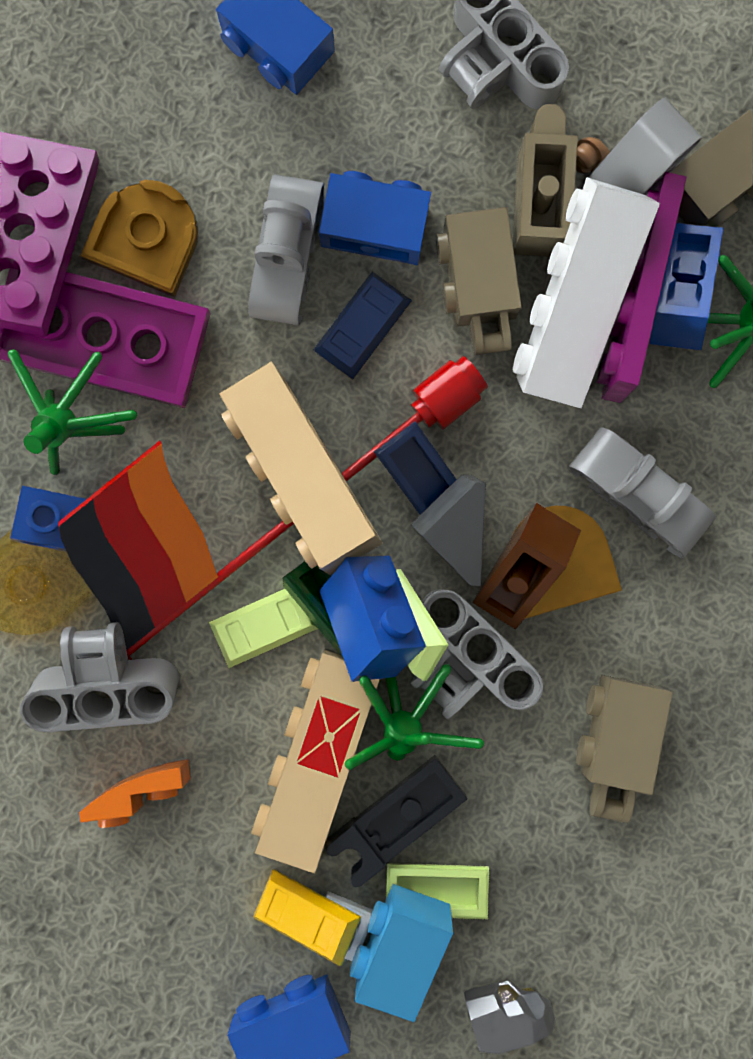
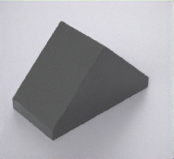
M461 475L411 526L470 586H481L486 483L473 475Z

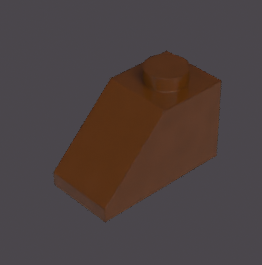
M536 503L509 540L472 603L516 630L566 569L581 530Z

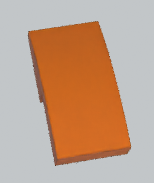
M189 760L174 761L151 767L118 782L79 812L80 823L98 820V827L100 828L124 825L130 822L129 816H133L143 806L142 793H146L147 800L152 801L177 796L178 789H182L191 779Z

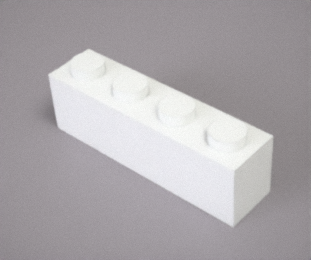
M588 177L583 189L577 188L574 191L566 212V221L571 223L564 243H556L549 259L547 272L552 275L546 294H539L532 307L530 324L534 325L528 344L522 343L519 346L514 359L513 373L517 374L516 378L523 393L582 408L659 208V202L646 195Z

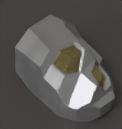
M509 980L464 991L468 1013L480 1053L501 1054L529 1046L549 1036L554 1030L555 1016L550 1000L544 998L532 988L521 989Z

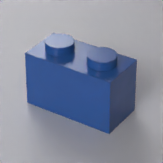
M223 0L216 8L222 30L220 36L226 46L237 56L243 58L247 53L259 63L258 69L262 76L277 89H281L285 85L297 95L335 52L333 28L300 0Z
M346 171L343 175L330 173L319 229L321 247L418 265L431 192L424 191L420 185L405 180H397L392 184L376 182L369 175L358 171Z
M390 556L346 557L319 590L352 682L359 681L360 677L364 675L368 676L370 680L396 677L426 647Z
M327 974L315 980L312 975L301 976L286 985L284 988L285 993L266 1000L264 995H258L246 1000L236 1009L237 1013L233 1015L227 1034L237 1059H335L350 1052L351 1031Z

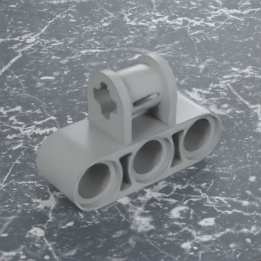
M455 0L454 22L465 37L444 57L440 63L439 72L443 77H451L468 96L466 102L471 109L481 106L505 84L530 108L538 110L543 105L554 104L559 98L569 71L568 59L561 48L518 0H477L486 5L483 8H475L469 5L468 2L473 0ZM511 37L517 40L519 44L509 46L501 42L500 38ZM537 73L545 74L552 80V83H539L532 75Z
M664 97L634 124L588 178L645 195L648 189L655 190L665 172L671 173L701 141L702 136ZM585 182L578 189L582 190Z
M278 174L272 176L267 201L264 203L262 212L264 218L259 245L256 246L255 250L256 262L249 295V317L300 326L302 315H299L301 300L305 301L311 271V267H308L309 253H314L320 219H317L318 204L323 205L324 200L323 182Z
M600 427L569 465L568 469L575 477L581 474L591 482L590 489L615 509L621 506L630 514L628 519L654 540L657 537L661 538L669 545L666 550L684 559L716 519L715 514L690 493L692 490L691 486L685 482H676L656 466V459L652 455L647 454L644 456L616 433Z
M445 589L434 590L427 594L422 603L428 613L432 603L444 597L454 602L457 613L456 618L449 625L437 626L449 645L427 681H422L415 675L410 684L414 688L422 687L426 691L440 668L444 664L450 665L452 670L445 683L452 689V692H448L442 686L434 698L442 707L441 714L446 719L456 714L484 685L503 704L511 709L524 710L535 705L542 696L543 691L542 678L537 670L460 595ZM478 634L488 635L493 645L489 657L478 662L469 659L466 651L469 640ZM513 671H524L529 681L526 691L520 696L512 697L506 695L503 687L506 677Z
M118 622L109 623L107 629L78 631L76 627L69 626L65 627L61 633L60 653L62 666H54L41 671L20 705V714L23 721L30 728L39 732L151 724L162 721L169 715L179 687L180 675L177 668L165 659L128 660L123 630ZM154 686L160 689L162 693L153 694L144 687ZM93 691H102L111 698H102ZM43 695L51 696L55 698L59 703L51 702L47 700Z

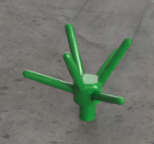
M725 255L719 256L718 264L732 280L747 303L743 306L740 314L709 313L708 323L740 326L737 330L712 339L710 342L711 348L718 349L741 340L710 380L709 385L711 388H717L753 344V287L733 264L731 259Z
M14 349L9 350L8 357L38 413L31 421L32 431L23 439L24 446L34 454H39L46 447L48 448L51 474L57 475L60 472L59 446L68 438L122 435L125 432L124 426L108 424L131 421L137 418L135 410L76 418L69 409L101 362L103 357L100 352L92 354L58 404L55 403V393L51 389L46 390L44 399L42 398L19 353Z
M444 664L440 668L412 713L402 711L396 677L385 678L391 714L369 677L361 676L359 679L360 685L384 723L385 729L382 740L345 761L346 769H354L386 750L391 759L396 761L403 760L417 745L437 744L463 748H483L484 741L480 738L421 732L420 719L451 673V666Z

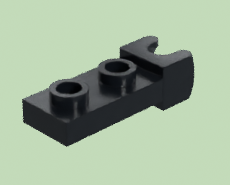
M434 755L358 816L352 818L329 836L325 842L326 852L330 856H337L346 849H354L360 853L362 858L351 869V884L353 887H360L385 868V863H388L468 798L436 755Z

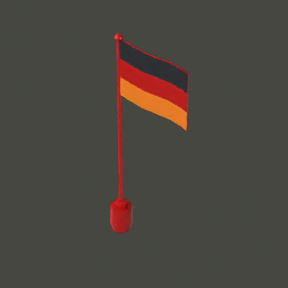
M464 356L455 363L449 360L415 387L412 392L417 400L410 404L415 414L344 470L341 474L346 482L377 458L374 452L414 421L417 424L423 422L428 428L436 423L444 430L481 400L480 394L488 388V385L476 367ZM160 440L58 522L61 539L72 565L103 606L110 622L120 623L124 634L128 660H132L130 655L294 524L292 521L286 525L281 521L216 573L204 534L172 482Z

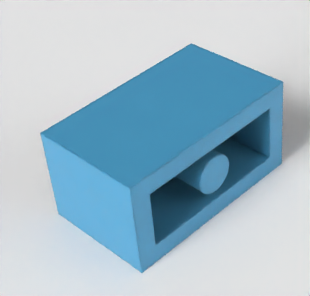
M392 884L385 903L377 901L373 908L368 925V933H371L367 946L359 945L351 963L350 977L356 978V1003L415 1022L453 935L451 906L449 903Z

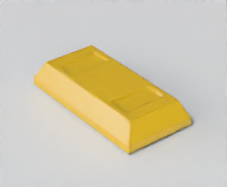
M272 870L253 918L334 964L342 966L361 916L290 877Z

